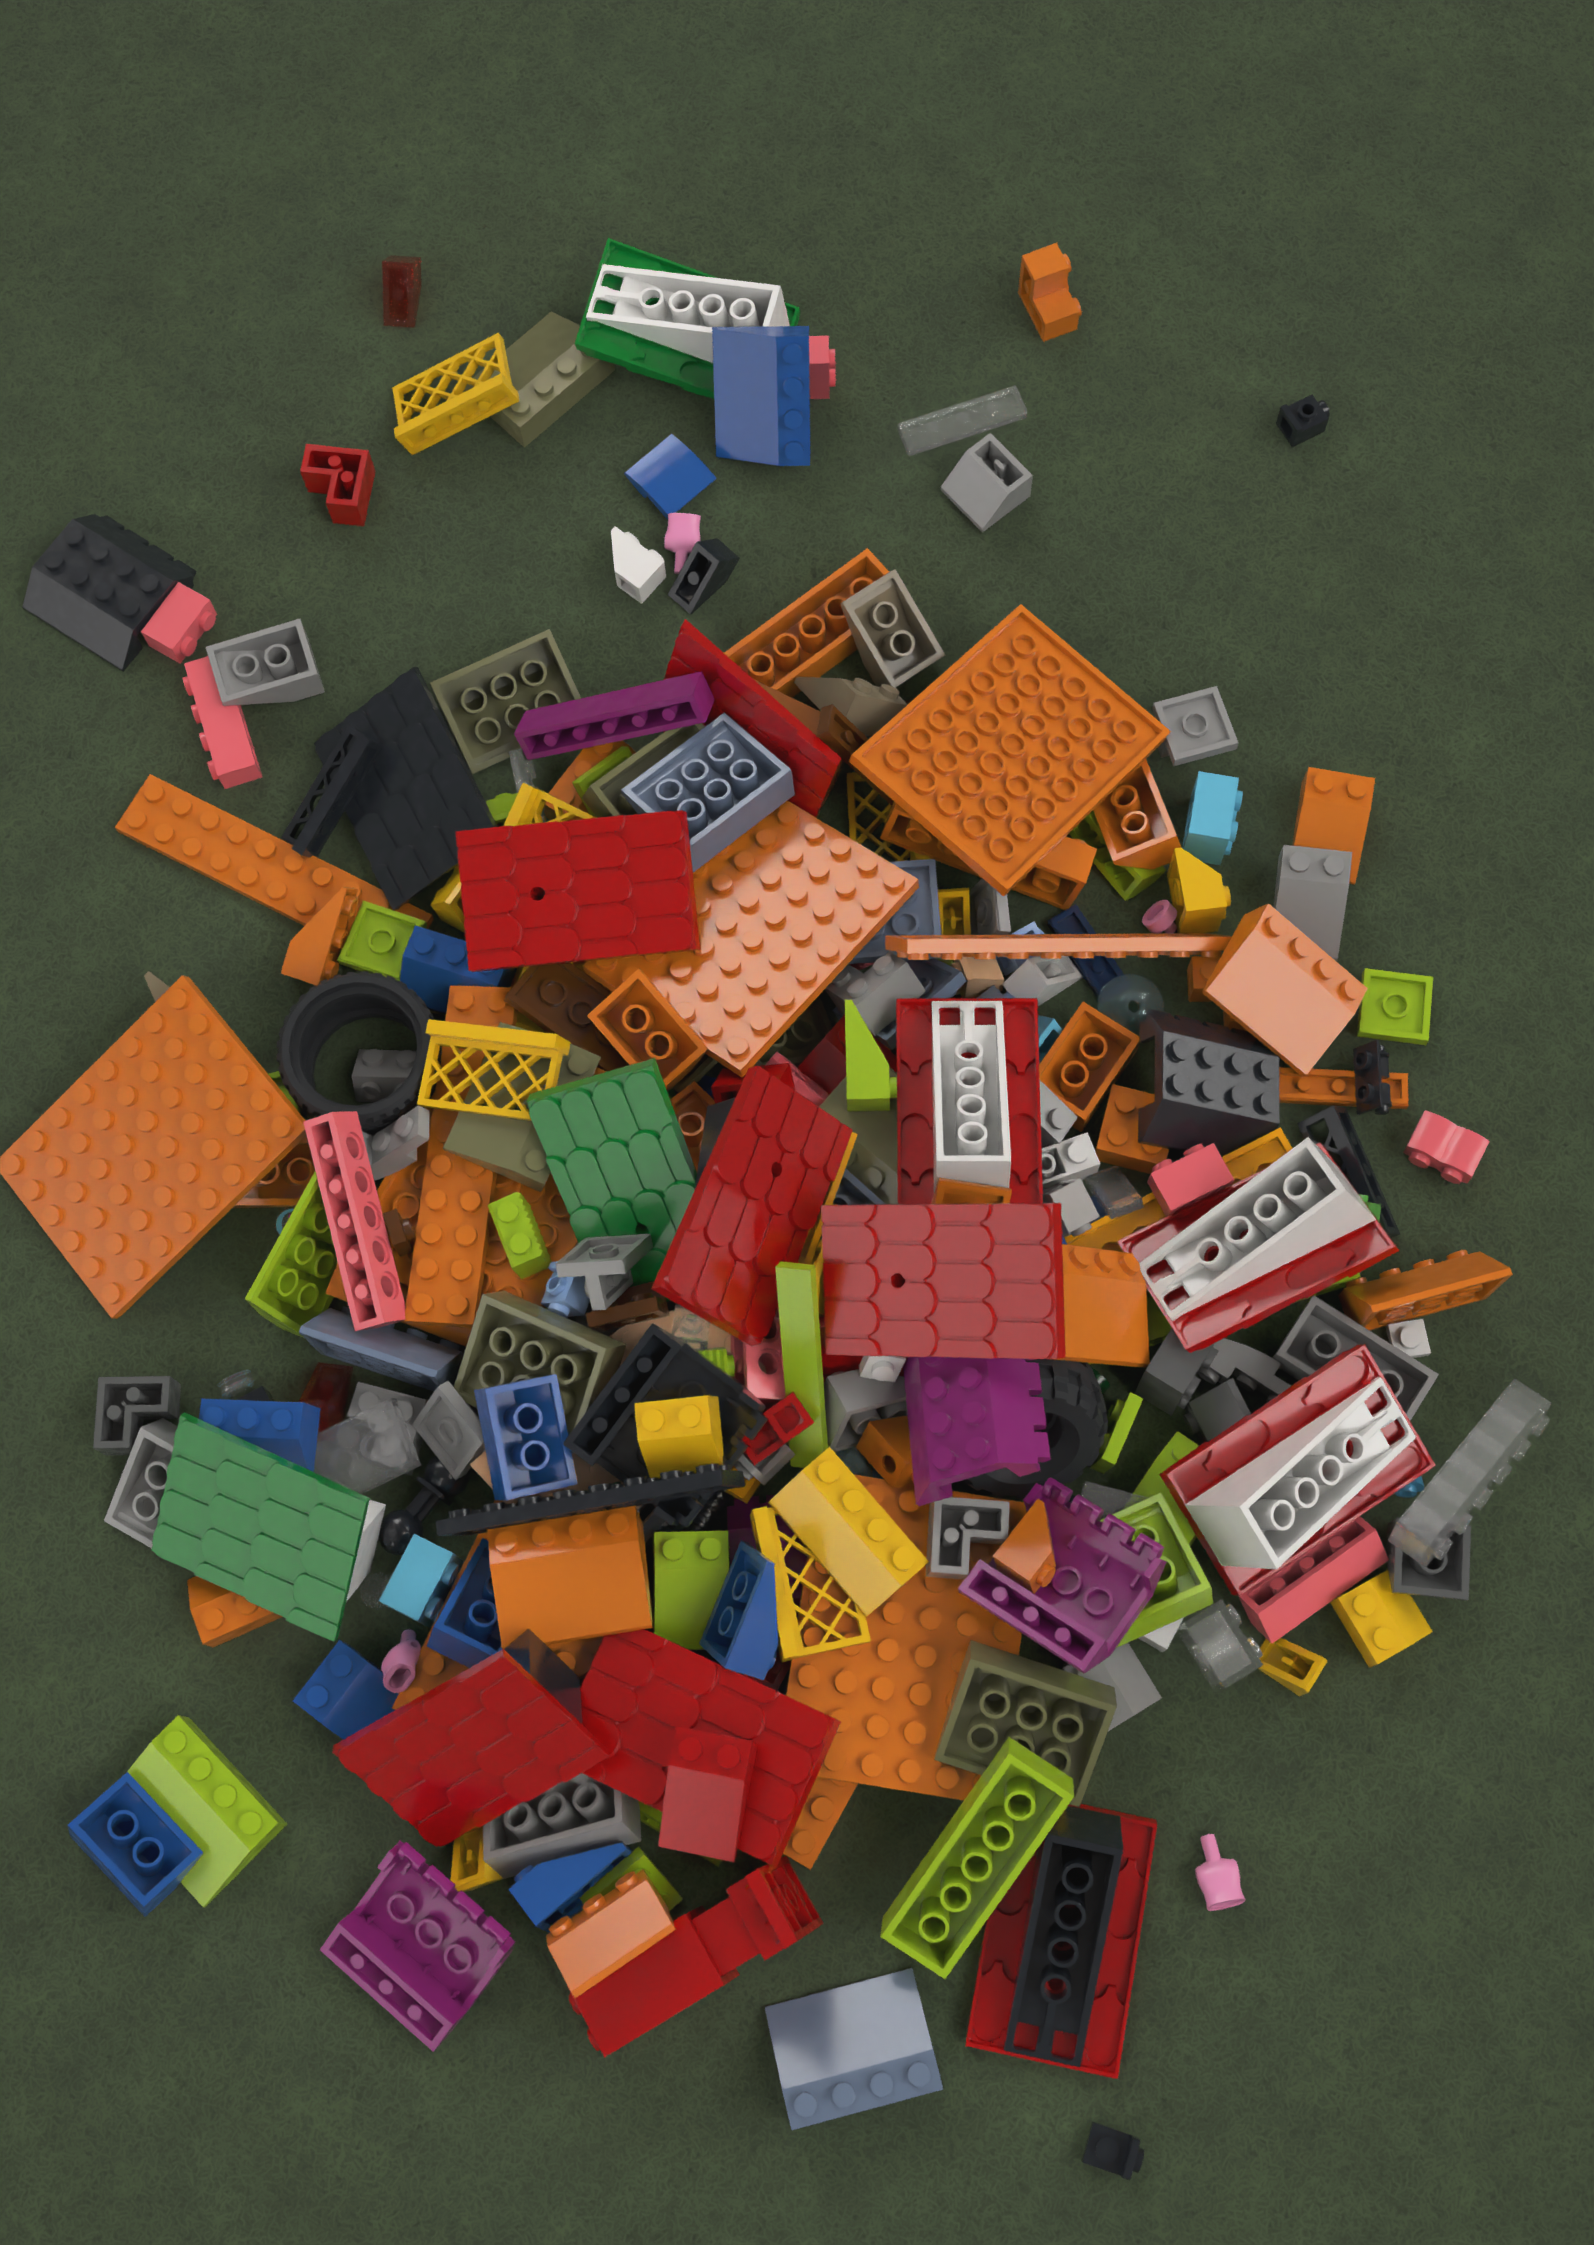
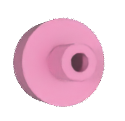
M1160 900L1146 911L1142 918V923L1151 933H1161L1163 931L1165 933H1174L1177 929V925L1174 923L1177 917V910L1168 900Z

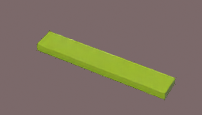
M780 1261L775 1268L785 1397L794 1392L815 1422L789 1441V1448L795 1453L790 1459L791 1466L805 1468L828 1448L815 1265Z

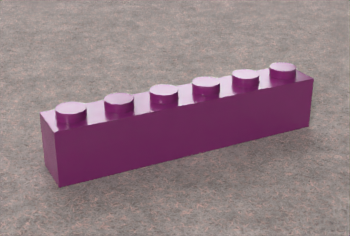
M701 671L527 710L524 712L514 735L526 758L533 760L704 723L707 720L715 698Z

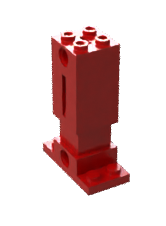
M787 1856L781 1857L777 1867L770 1864L764 1865L728 1887L726 1891L730 1897L709 1910L705 1911L703 1906H700L674 1920L673 1923L676 1930L577 1998H574L572 1993L568 1995L573 2010L579 2016L582 2015L589 2027L587 2030L589 2041L596 2051L601 2050L605 2058L739 1976L740 1974L736 1968L761 1953L765 1961L824 1924Z

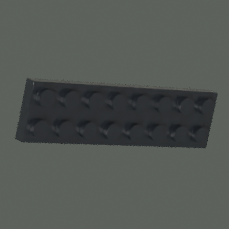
M715 1463L697 1466L696 1474H694V1471H668L660 1473V1480L658 1477L648 1479L646 1477L625 1479L624 1484H597L588 1486V1490L583 1491L573 1489L554 1492L551 1497L540 1498V1496L520 1498L518 1503L506 1504L505 1502L483 1505V1509L454 1510L448 1512L449 1519L436 1521L437 1535L471 1536L487 1533L488 1529L745 1487L743 1471L730 1470V1465Z

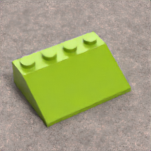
M316 1172L312 1175L245 1297V1300L262 1317L279 1328L302 1338L304 1337L299 1333L301 1326L327 1310L334 1298L325 1294L338 1262Z
M1162 1493L1112 1514L1136 1529L1131 1541L1135 1542L1138 1535L1143 1533L1164 1546L1165 1548L1160 1558L1166 1562L1153 1596L1117 1647L1213 1604L1211 1585Z
M178 1715L150 1742L127 1771L203 1852V1855L181 1881V1884L203 1908L287 1825L286 1821L189 1717Z

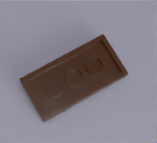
M572 963L530 966L506 994L504 999L506 1003L547 1033L558 1034L571 1042V1044L600 1056L598 1068L608 1072L629 1065L587 1017L611 992Z

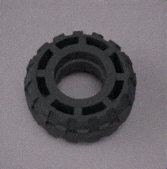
M1050 1359L1026 1361L1039 1363L1042 1393L1034 1396L1030 1395V1397H1043L1047 1427L1043 1430H1034V1432L1048 1433L1051 1459L1047 1462H1038L1040 1464V1471L1019 1477L1005 1467L965 1479V1483L977 1491L984 1489L991 1496L1004 1498L1005 1495L1015 1496V1498H1025L1036 1483L1044 1486L1050 1477L1064 1484L1068 1481L1071 1483L1081 1476L1083 1469L1086 1466H1091L1098 1457L1099 1449L1104 1443V1435L1107 1433L1108 1427L1102 1391L1088 1363Z

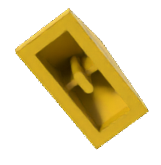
M969 888L938 890L941 935H971Z
M1279 1638L1272 1644L1265 1639L1251 1664L1298 1696L1309 1693L1326 1665L1327 1660L1292 1642Z
M483 1826L480 1828L475 1827L454 1840L450 1881L455 1884V1889L458 1892L461 1890L463 1892L471 1891L503 1879L483 1861Z

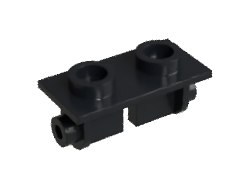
M1376 1039L1353 1049L1357 1115L1374 1109L1376 1115H1386L1389 1113V1108L1392 1107L1390 1084L1382 1082V1079L1389 1078V1052L1385 1051V1046L1380 1045L1379 1040Z

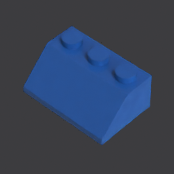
M415 925L402 957L400 981L405 983L408 989H413L425 1002L427 1008L446 1015L450 985L510 987L517 968L478 972L469 971L466 941Z
M557 1374L474 1390L495 1500L507 1501L578 1485L572 1451L563 1445L568 1437V1430Z
M201 1399L200 1420L314 1472L321 1408L302 1402Z
M128 1772L68 1824L70 1837L144 1917L175 1890L203 1855L201 1849Z

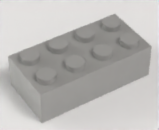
M1313 1295L1272 1357L1281 1363L1279 1369L1299 1381L1303 1377L1310 1376L1342 1352L1350 1350L1356 1345L1365 1344L1411 1421L1439 1374Z

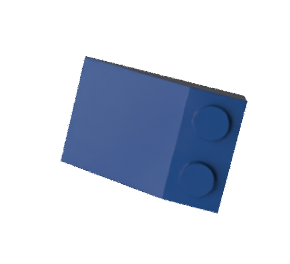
M484 1538L479 1543L434 1624L426 1646L468 1668L502 1650L489 1562L488 1540Z
M741 1540L699 1644L724 1668L764 1680L768 1670L775 1663L776 1649L778 1647L775 1568L771 1560L748 1542Z
M339 1640L294 1698L293 1702L344 1740L395 1711L392 1706L399 1693H393L384 1687L383 1672L379 1667L348 1643Z
M621 1842L539 1863L535 1867L529 1865L514 1878L516 1883L508 1890L533 1924L550 1933L549 1929L556 1921L565 1916L572 1918L584 1905L580 1897L624 1858L628 1857L633 1850Z

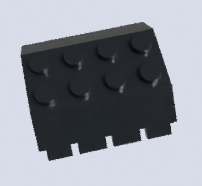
M96 514L72 519L33 565L23 608L124 672L143 649L137 635L142 631L178 582L190 589L194 587L193 579L196 575V570L180 560L174 561L172 555L154 544L149 545V541L130 529L124 530L122 524L109 516L99 517Z
M1153 1009L1147 1011L1146 1019L1140 1022L1139 1042L1147 1043L1155 1039V1101L1138 1110V1143L1185 1152L1198 1144L1206 1147L1214 1143L1221 1157L1277 1129L1280 1124L1278 1055L1274 1054L1248 1031L1235 1028L1230 1030L1227 1026L1205 1021L1201 1023L1197 1019L1179 1015L1173 1017L1170 1013Z
M652 1323L566 1438L563 1445L592 1467L595 1463L599 1464L623 1483L625 1479L646 1477L648 1479L650 1476L637 1439L634 1403L706 1395L716 1396L719 1400L724 1454L723 1465H730L731 1470L748 1447L742 1438L746 1436L753 1440L768 1421V1418L762 1413L766 1406L744 1385L688 1343ZM714 1492L651 1503L655 1506L653 1512L670 1525L678 1526L681 1523L685 1527H689L703 1508V1505L697 1500L698 1497L701 1496L705 1500H709Z

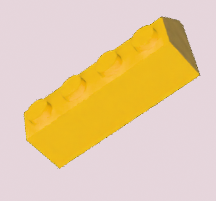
M830 1447L799 1472L768 1502L866 1617L929 1562Z

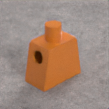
M908 1415L869 1421L856 1446L858 1451L890 1486L897 1488L903 1487L908 1483L914 1484Z

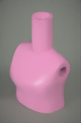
M689 513L668 514V528L665 534L664 547L666 550L675 553V574L680 573L688 558V554L691 553L696 542L701 541L700 515Z
M404 1630L400 1643L393 1647L382 1661L383 1685L393 1693L406 1690L415 1678V1666L420 1655L421 1646L416 1641V1633L413 1630Z
M1214 1834L1200 1837L1206 1862L1196 1867L1195 1874L1204 1894L1207 1910H1221L1244 1903L1246 1899L1242 1893L1240 1873L1236 1860L1221 1858Z

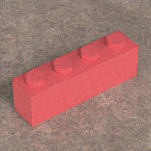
M209 657L184 663L188 676L183 677V683L188 695H193L196 704L191 705V710L196 723H202L204 732L199 733V737L205 752L210 751L212 760L207 761L213 780L219 779L224 789L262 778L241 705L223 706Z
M1359 1516L1238 1597L1252 1625L1272 1644L1389 1561V1558L1377 1530Z

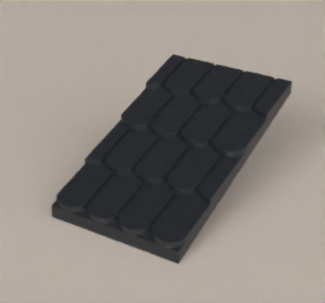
M413 667L400 675L387 688L375 694L366 704L349 714L340 724L324 733L314 743L316 752L323 765L348 724L383 746L345 811L372 865L371 869L393 910H398L459 865L455 831L498 827L418 667ZM355 736L352 737L347 746L348 752L356 740ZM339 767L333 769L330 775L331 781Z

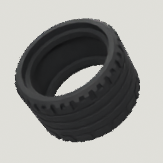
M361 971L360 973L348 972L347 975H335L332 979H325L321 981V984L314 985L309 989V992L299 998L296 1005L293 1004L290 1008L291 1012L285 1017L284 1025L280 1028L278 1034L280 1040L277 1041L276 1048L278 1050L276 1057L280 1065L278 1070L284 1086L308 1120L330 1112L357 1111L362 1131L374 1136L377 1132L383 1130L402 1115L418 1106L417 1101L431 1037L425 1032L428 1019L434 1020L425 1002L413 989H408L405 983L399 982L391 976L384 977L381 973L375 972L373 974L368 971ZM365 1018H387L403 1024L415 1033L417 1039L415 1063L403 1084L388 1097L374 1103L355 1106L333 1102L317 1093L314 1080L317 1057L322 1046L341 1027ZM440 1046L439 1055H438V1060H437L440 1065H441L442 1046ZM437 1083L432 1086L430 1099L436 1090Z

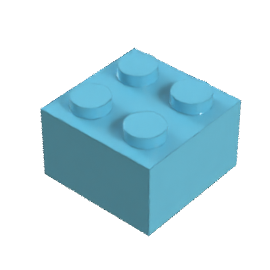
M1198 771L1190 797L1182 848L1203 863L1220 865L1223 856L1230 855L1232 843L1235 842L1238 822H1236L1237 811L1240 810L1243 791L1237 790L1239 781L1237 777Z
M414 1534L379 1602L430 1628L433 1621L435 1622L445 1602L444 1599L450 1588H452L464 1561L454 1553Z

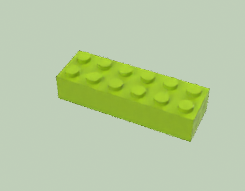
M1008 1737L884 1914L880 1937L946 1979L1074 1798L1073 1778L1014 1739Z

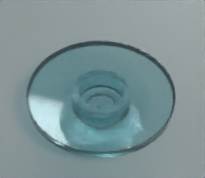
M1125 974L1110 980L1099 993L1096 1010L1139 1037L1140 1022L1146 1019L1147 1011L1153 1009L1164 1012V1003L1158 988L1150 980L1135 974ZM1129 1001H1135L1138 1004L1139 1009L1136 1013L1128 1009Z

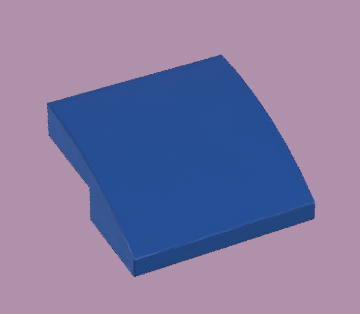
M670 434L624 473L644 498L648 496L667 519L669 513H677L716 480V477L706 465L673 434Z

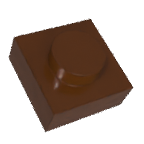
M397 1209L383 1213L392 1245L398 1254L403 1256L413 1252L410 1240L415 1238V1233L409 1218L403 1219Z

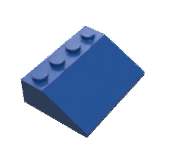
M809 326L712 327L716 457L776 466H810Z

